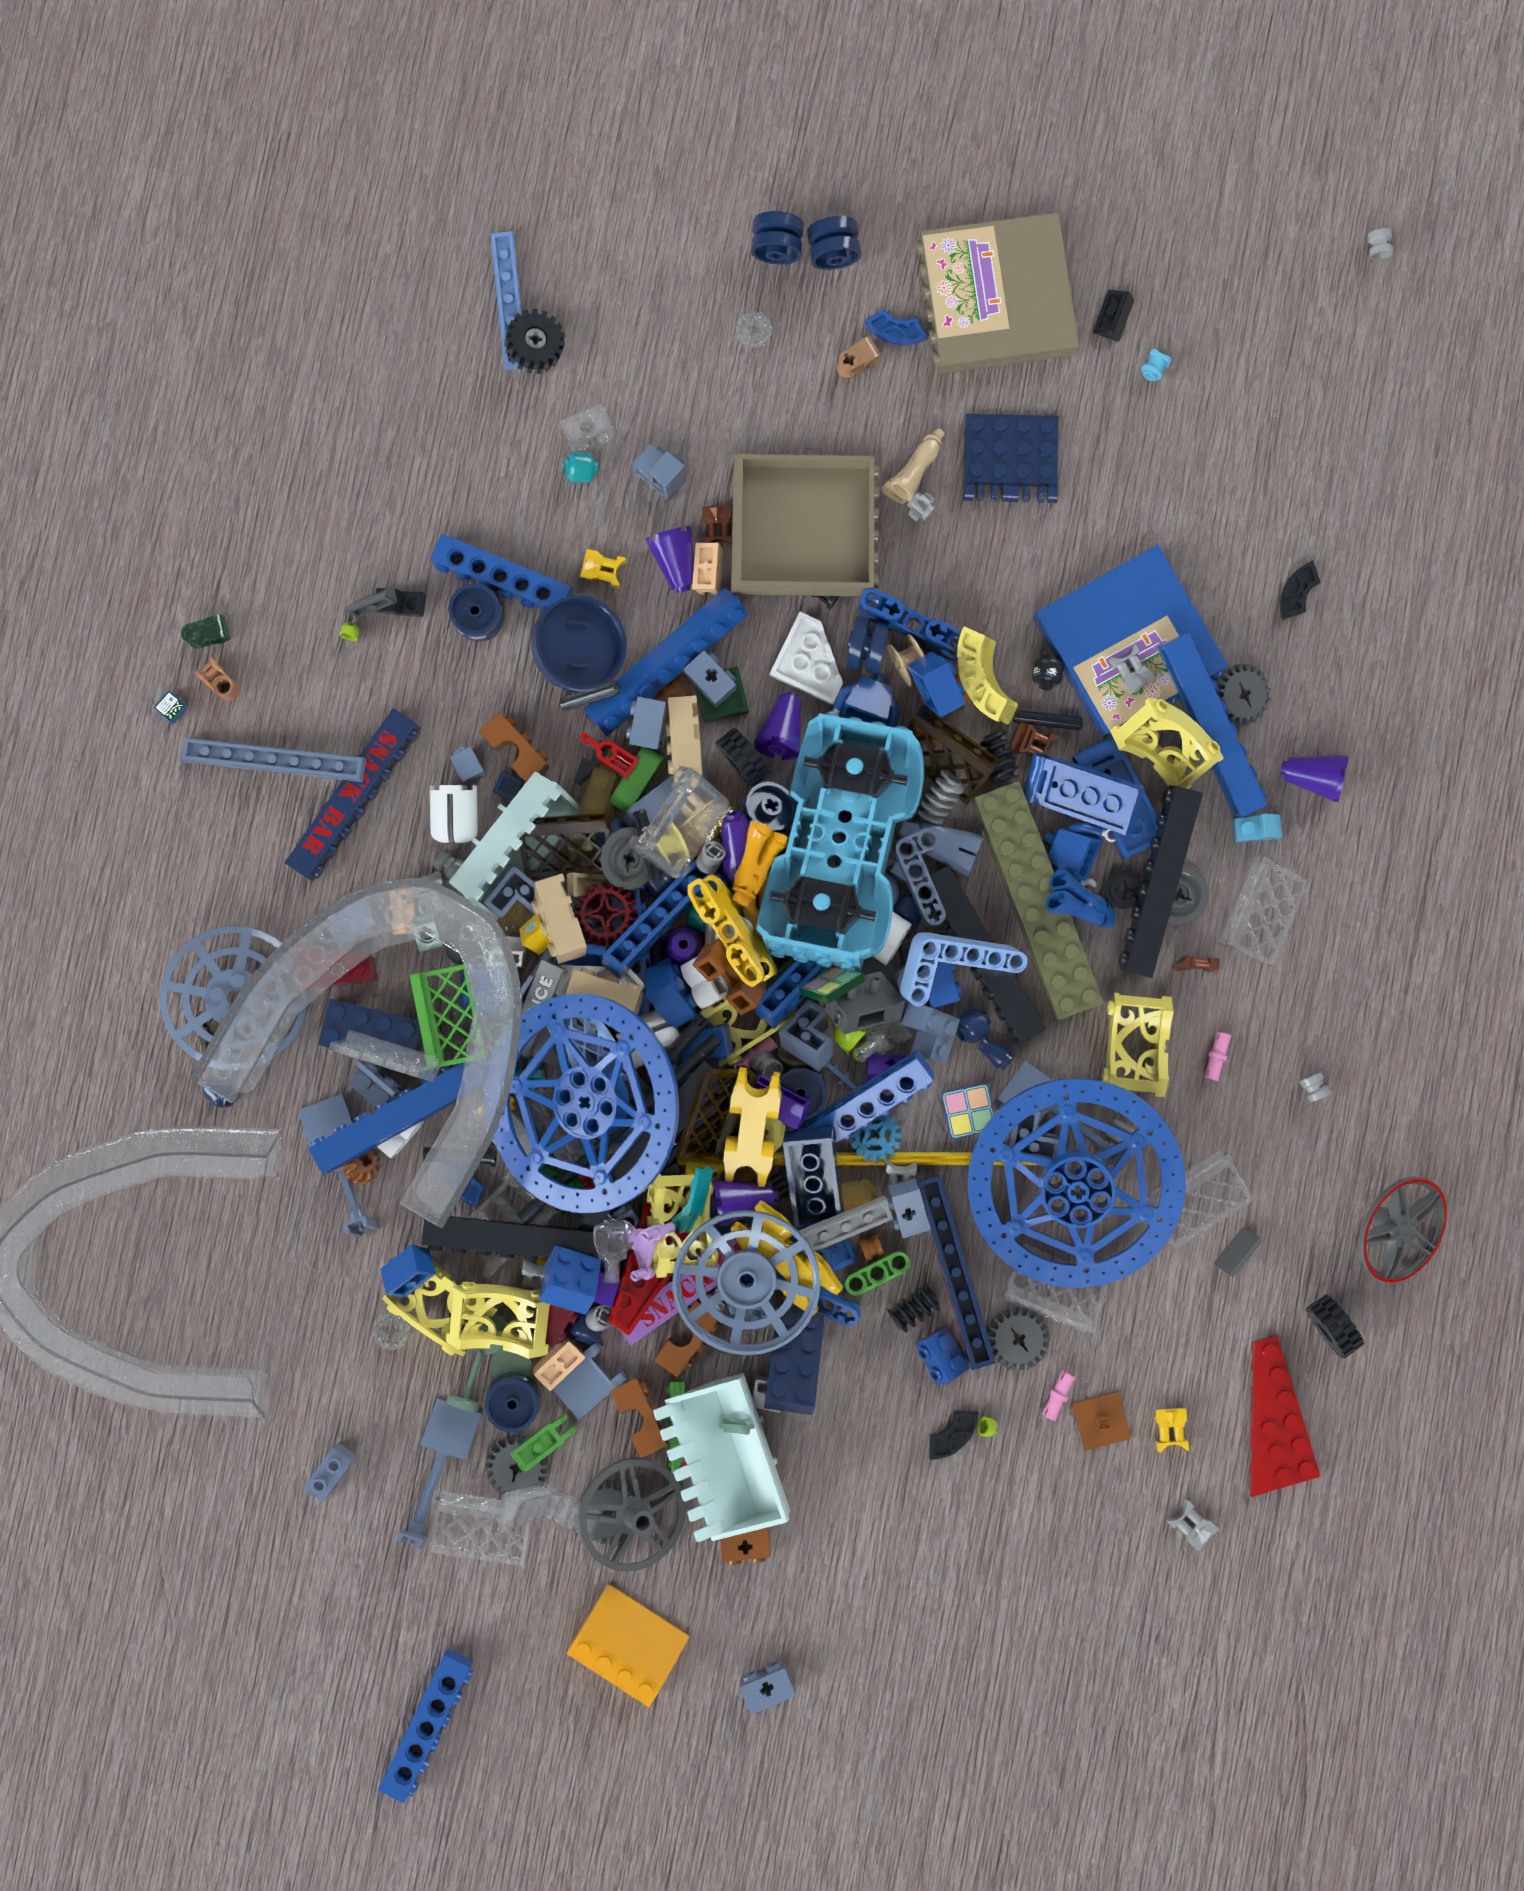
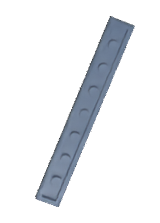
M185 737L181 757L183 762L355 782H363L367 760L364 757Z

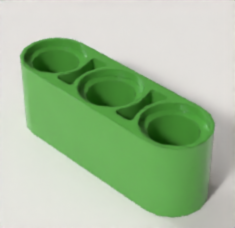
M642 747L636 756L639 759L638 765L628 780L622 778L609 801L610 804L625 813L642 798L665 759L664 756L650 748Z
M901 1250L892 1251L847 1274L844 1280L845 1288L852 1295H861L907 1271L910 1265L909 1258ZM895 1256L904 1257L905 1262L902 1267L895 1268L892 1266V1259ZM876 1266L883 1269V1275L878 1279H874L870 1275L871 1269ZM854 1277L862 1280L861 1287L856 1290L849 1287V1281Z

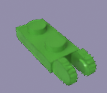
M566 1413L552 1423H548L510 1452L523 1473L564 1443V1440L577 1431L574 1425L566 1429L560 1436L556 1432L555 1428L562 1425L569 1418Z

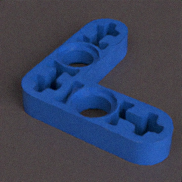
M829 1246L816 1251L817 1253L822 1252L824 1260L830 1264L833 1253ZM820 1286L817 1303L819 1308L817 1311L825 1312V1317L844 1326L856 1325L861 1316L860 1307L856 1303L831 1293ZM829 1300L833 1303L834 1307L827 1309L822 1305L821 1301ZM838 1306H841L839 1313L836 1312ZM848 1311L852 1312L851 1317L847 1316Z

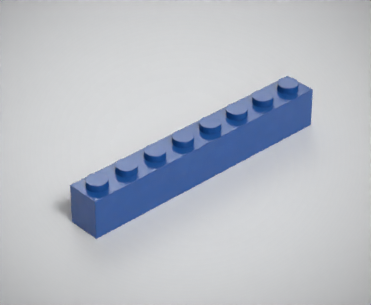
M726 588L722 589L617 680L619 685H621L620 694L590 703L583 709L584 712L607 737L631 716L633 700L637 701L639 696L646 698L654 697L683 672V669L700 653L706 652L749 615L740 600Z
M1185 633L1157 646L1188 716L1220 746V752L1224 759L1214 764L1212 769L1234 817H1244L1266 806V793L1261 786H1258L1255 779L1257 777L1256 771L1252 765H1249L1245 757L1247 756L1243 744H1239L1236 737L1237 729L1226 715L1228 713L1227 707L1222 700L1220 701L1216 693L1218 692V687L1207 673L1208 665L1205 659L1200 657L1198 653V643L1195 637L1191 636L1190 633Z
M479 1059L464 1062L455 1067L449 1065L440 1071L441 1075L435 1078L429 1076L420 1081V1086L411 1091L410 1088L403 1090L397 1095L399 1098L392 1102L386 1100L376 1106V1111L370 1114L364 1112L354 1118L356 1122L346 1126V1124L335 1128L333 1135L327 1138L321 1136L312 1141V1146L308 1150L323 1177L488 1085L490 1068L485 1060Z

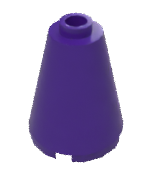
M686 526L687 531L681 532L679 527L654 534V540H650L649 536L645 538L671 590L676 589L677 594L691 590L690 585L693 583L692 530L690 526Z
M785 692L778 696L754 739V747L760 753L774 758L775 754L782 756L781 760H794L798 758L801 736V700L795 693Z
M1349 756L1288 757V761L1282 762L1280 775H1284V780L1333 802H1339Z
M739 811L729 812L722 819V846L726 851L722 861L723 876L731 881L735 880L734 876L741 864L749 828V822L745 814H740Z
M680 925L673 928L667 933L662 944L664 959L670 956L675 964L679 963L681 966L696 958L705 945V934L689 925ZM682 942H688L686 949L679 947Z
M724 1179L712 1180L716 1216L731 1211H756L754 1207L760 1200L772 1208H775V1202H779L777 1188H772L771 1183H766L765 1187H760L758 1182L736 1180L726 1182ZM749 1217L726 1219L718 1222V1227H725Z

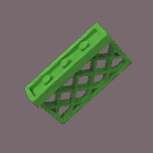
M469 964L410 975L428 1070L488 1058ZM464 969L465 981L460 987L450 979L455 971ZM450 972L447 977L443 975V973ZM437 975L445 980L438 991L430 986L428 976ZM447 983L458 989L452 1001L441 994ZM461 993H464L470 999V1004L466 1010L455 1004ZM438 997L449 1003L443 1015L437 1012L434 1007ZM452 1006L463 1013L457 1024L446 1018ZM466 1016L474 1021L475 1027L471 1033L459 1027ZM443 1020L454 1027L448 1038L439 1032V1026ZM457 1030L468 1037L461 1048L450 1041ZM470 1040L479 1045L480 1054L472 1056L464 1050ZM447 1044H449L459 1052L453 1060L445 1061L443 1051ZM461 1054H464L466 1056L463 1058H459Z

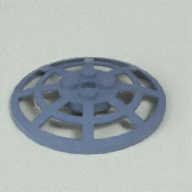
M230 926L216 928L191 939L171 959L161 983V1014L173 1040L194 1059L207 1065L224 1069L250 1068L276 1057L296 1037L307 1011V989L300 988V1004L286 1002L285 986L279 974L292 965L300 987L298 962L295 956L276 938L248 927ZM221 934H242L239 948H223L209 954L201 943L208 938ZM251 936L261 938L272 944L286 958L273 965L263 955L249 950ZM193 948L201 960L190 970L184 984L170 982L171 975L178 962L186 952ZM225 955H237L235 969L224 971L220 970L214 959ZM247 957L259 961L268 970L255 978L249 972L244 971ZM206 966L213 978L209 981L206 988L193 986L192 982L202 967ZM272 978L275 979L278 988V1000L264 998L261 985ZM234 990L238 991L242 997L241 1001L236 1005L230 1004L227 1000L228 993ZM168 991L182 993V1005L188 1023L178 1030L172 1024L168 1012ZM190 995L204 997L207 1009L195 1018L190 1007ZM262 1007L276 1010L272 1021L263 1030L255 1017L259 1014ZM284 1011L297 1013L296 1022L290 1033L275 1047L268 1035L278 1025ZM212 1018L223 1024L221 1039L206 1032L201 1025ZM247 1024L255 1035L244 1040H231L234 1026ZM195 1030L206 1041L220 1046L217 1060L198 1053L182 1038ZM260 1042L267 1051L263 1056L252 1060L227 1062L229 1048L246 1047Z
M740 1210L717 1215L693 1231L684 1242L677 1256L672 1285L678 1311L685 1324L697 1337L721 1351L740 1355L763 1354L782 1347L798 1336L806 1327L815 1312L819 1300L820 1273L815 1254L808 1241L792 1225L775 1215L765 1212ZM744 1216L754 1217L751 1230H735L721 1235L714 1227V1224L726 1219ZM763 1219L784 1227L798 1241L785 1247L775 1237L761 1232ZM705 1231L713 1242L703 1252L698 1265L683 1264L690 1246ZM737 1237H750L748 1249L736 1252L733 1251L727 1241ZM759 1239L769 1242L779 1252L769 1258L757 1252ZM718 1247L726 1257L720 1268L705 1266L709 1256ZM802 1250H805L811 1264L812 1288L798 1284L797 1267L792 1256ZM786 1260L790 1269L791 1282L776 1279L774 1266ZM681 1274L696 1275V1290L701 1304L691 1312H689L682 1295ZM743 1274H750L754 1281L750 1285H744L741 1283L740 1277ZM703 1276L717 1278L719 1291L709 1298L704 1289ZM778 1289L788 1292L783 1304L775 1311L769 1302L774 1290ZM796 1294L810 1298L802 1317L791 1329L787 1330L780 1317L790 1308ZM725 1299L730 1305L736 1307L735 1318L732 1319L722 1314L714 1306ZM761 1306L767 1317L759 1320L744 1321L746 1309H754ZM706 1312H709L719 1322L733 1327L730 1342L710 1334L696 1320ZM772 1323L779 1337L763 1343L740 1344L742 1329H758Z

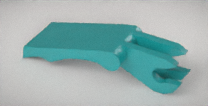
M706 1166V1169L695 1168L688 1203L671 1220L675 1228L677 1226L678 1230H680V1234L685 1231L686 1233L691 1231L699 1215L703 1213L713 1170L709 1166Z

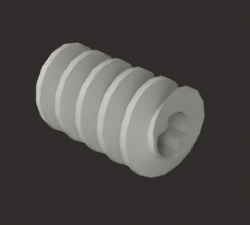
M946 770L940 772L944 779L936 778V782L940 786L932 785L930 787L934 794L926 793L925 796L929 802L926 800L920 802L924 809L917 807L916 810L922 818L936 824L943 823L944 816L949 814V809H952L955 805L954 801H957L960 798L959 794H962L965 790L962 782Z

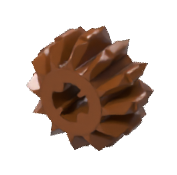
M375 1149L343 1165L340 1171L347 1174L345 1179L352 1178L353 1184L360 1182L362 1185L375 1179L378 1175L377 1172L382 1167L377 1163L380 1157L374 1155Z

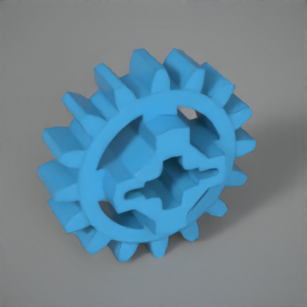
M888 1114L885 1116L879 1115L874 1118V1121L868 1127L857 1129L856 1133L850 1137L854 1141L851 1145L853 1149H857V1155L859 1157L864 1155L866 1162L873 1158L875 1164L878 1163L879 1158L887 1162L888 1154L894 1157V1148H901L897 1141L903 1140L902 1135L899 1134L901 1127L896 1125V1119L894 1117L889 1119ZM865 1132V1137L862 1139L863 1142H861L862 1134ZM890 1132H891V1133H892L891 1140H890V1142L888 1143V1137L891 1135V1134H890ZM877 1135L878 1137L880 1136V1138L876 1139L873 1138V1136Z

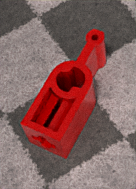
M582 732L579 736L582 744L589 745L596 750L597 758L603 765L628 780L639 763L638 758L611 741H603L599 744L590 738L587 732ZM604 748H611L613 756L604 758L602 750Z

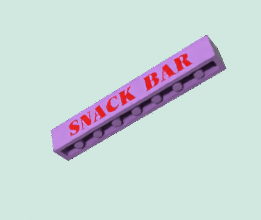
M744 1224L748 1229H752V1225ZM736 1238L727 1241L734 1252L742 1250ZM717 1247L718 1262L714 1267L720 1268L726 1257ZM702 1254L699 1255V1256L696 1258V1260H700ZM681 1274V1289L686 1306L699 1298L696 1290V1275ZM703 1276L706 1293L718 1285L717 1278ZM668 1279L632 1333L628 1336L622 1332L630 1346L679 1312L674 1299L673 1280L670 1281Z

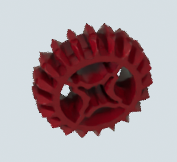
M602 882V889L598 890L596 884H592L593 893H590L587 888L584 889L585 894L588 896L586 899L583 896H578V900L583 902V904L574 905L575 909L581 910V913H575L574 916L577 919H581L579 921L580 927H585L581 930L583 936L588 932L590 933L587 938L588 942L593 941L594 937H597L596 945H601L602 939H605V945L608 947L610 946V939L613 938L614 942H616L617 936L622 935L630 927L629 923L633 924L637 920L631 918V915H637L638 910L630 909V907L636 905L635 900L627 902L632 896L630 892L623 896V887L615 891L616 886L611 884L610 889H607L606 882ZM608 895L618 898L624 904L625 909L610 907ZM601 896L599 908L587 912L590 903L595 898ZM605 902L608 911L613 912L612 916H609L607 920V926L603 916H599L600 912H603L602 910L605 909ZM625 916L623 924L617 930L611 932L612 921ZM587 919L601 921L603 933L593 930L589 926Z

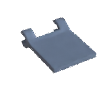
M599 1341L593 1343L583 1352L585 1359L553 1388L555 1393L578 1420L609 1395L611 1390L620 1386L629 1377L622 1369L611 1379L593 1357L604 1348Z

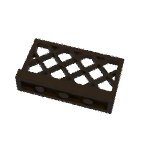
M923 705L914 715L907 728L913 731L914 736L913 727L915 725L924 731L925 736L915 737L919 742H927L929 751H923V757L930 756L933 765H924V774L936 782L937 777L942 778L940 774L942 770H950V773L956 776V769H965L967 779L959 780L962 784H969L971 793L969 796L965 793L959 794V800L968 805L1000 762V759ZM932 741H939L943 744L944 750L934 751ZM957 754L962 758L963 764H953L951 755ZM946 755L948 765L938 766L936 756ZM970 768H976L984 774L983 777L973 778Z
M611 813L537 817L532 822L536 825L530 834L525 832L520 838L523 842L520 846L524 873L527 877L553 876L562 873L563 875L568 873H604L600 869L602 865L595 860L602 852L600 849L603 846L595 841L592 835L595 832H605L606 839H608L612 833L610 825L612 823ZM578 833L585 839L580 847L568 839L571 834ZM549 835H556L563 841L557 849L546 841ZM532 836L540 842L535 850L526 844L525 837ZM587 842L599 850L593 858L582 850ZM564 843L576 851L571 859L559 851ZM541 845H544L553 852L548 861L536 852ZM578 853L589 861L586 867H579L572 861ZM555 855L567 863L563 868H556L550 863ZM532 856L544 864L541 869L531 870L529 860Z
M737 1065L736 1069L703 1070L675 1154L679 1159L718 1156L722 1161L724 1160L727 1136L738 1137L741 1114L729 1113L731 1095L738 1077L739 1068H747V1081L752 1088H755L758 1076L748 1067ZM733 1077L731 1085L727 1088L725 1083ZM717 1078L718 1081L707 1088L709 1079ZM722 1087L724 1091L716 1098H713L712 1094ZM709 1098L711 1102L700 1110L701 1103ZM726 1099L724 1106L719 1109L718 1104ZM715 1108L717 1112L706 1120L705 1115ZM702 1119L704 1123L693 1131L694 1124ZM719 1119L717 1127L712 1130L711 1125ZM708 1129L710 1133L699 1141L698 1136ZM695 1140L697 1144L691 1149L686 1150L687 1145ZM711 1141L709 1149H704V1146Z

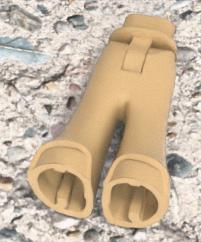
M936 429L932 434L926 435L923 439L924 442L917 446L905 467L884 483L882 491L886 496L900 504L912 500L924 471L938 456L942 444L941 439L945 435L941 429Z

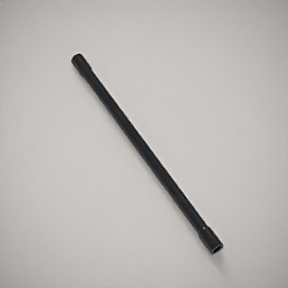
M714 1033L702 1042L696 1051L674 1070L677 1084L700 1062L708 1058L723 1044ZM653 1090L644 1098L648 1111L655 1105ZM627 1113L625 1119H634V1118H633L630 1114ZM620 1126L615 1132L609 1134L608 1148L630 1127ZM601 1138L593 1145L597 1158L599 1157ZM586 1152L574 1163L588 1167L590 1163ZM566 1170L556 1181L568 1185L579 1174ZM535 1198L517 1215L525 1224H528L543 1210L547 1203Z

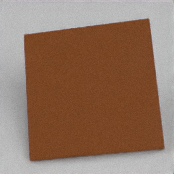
M1119 1391L1072 1403L1084 1451L1131 1439Z

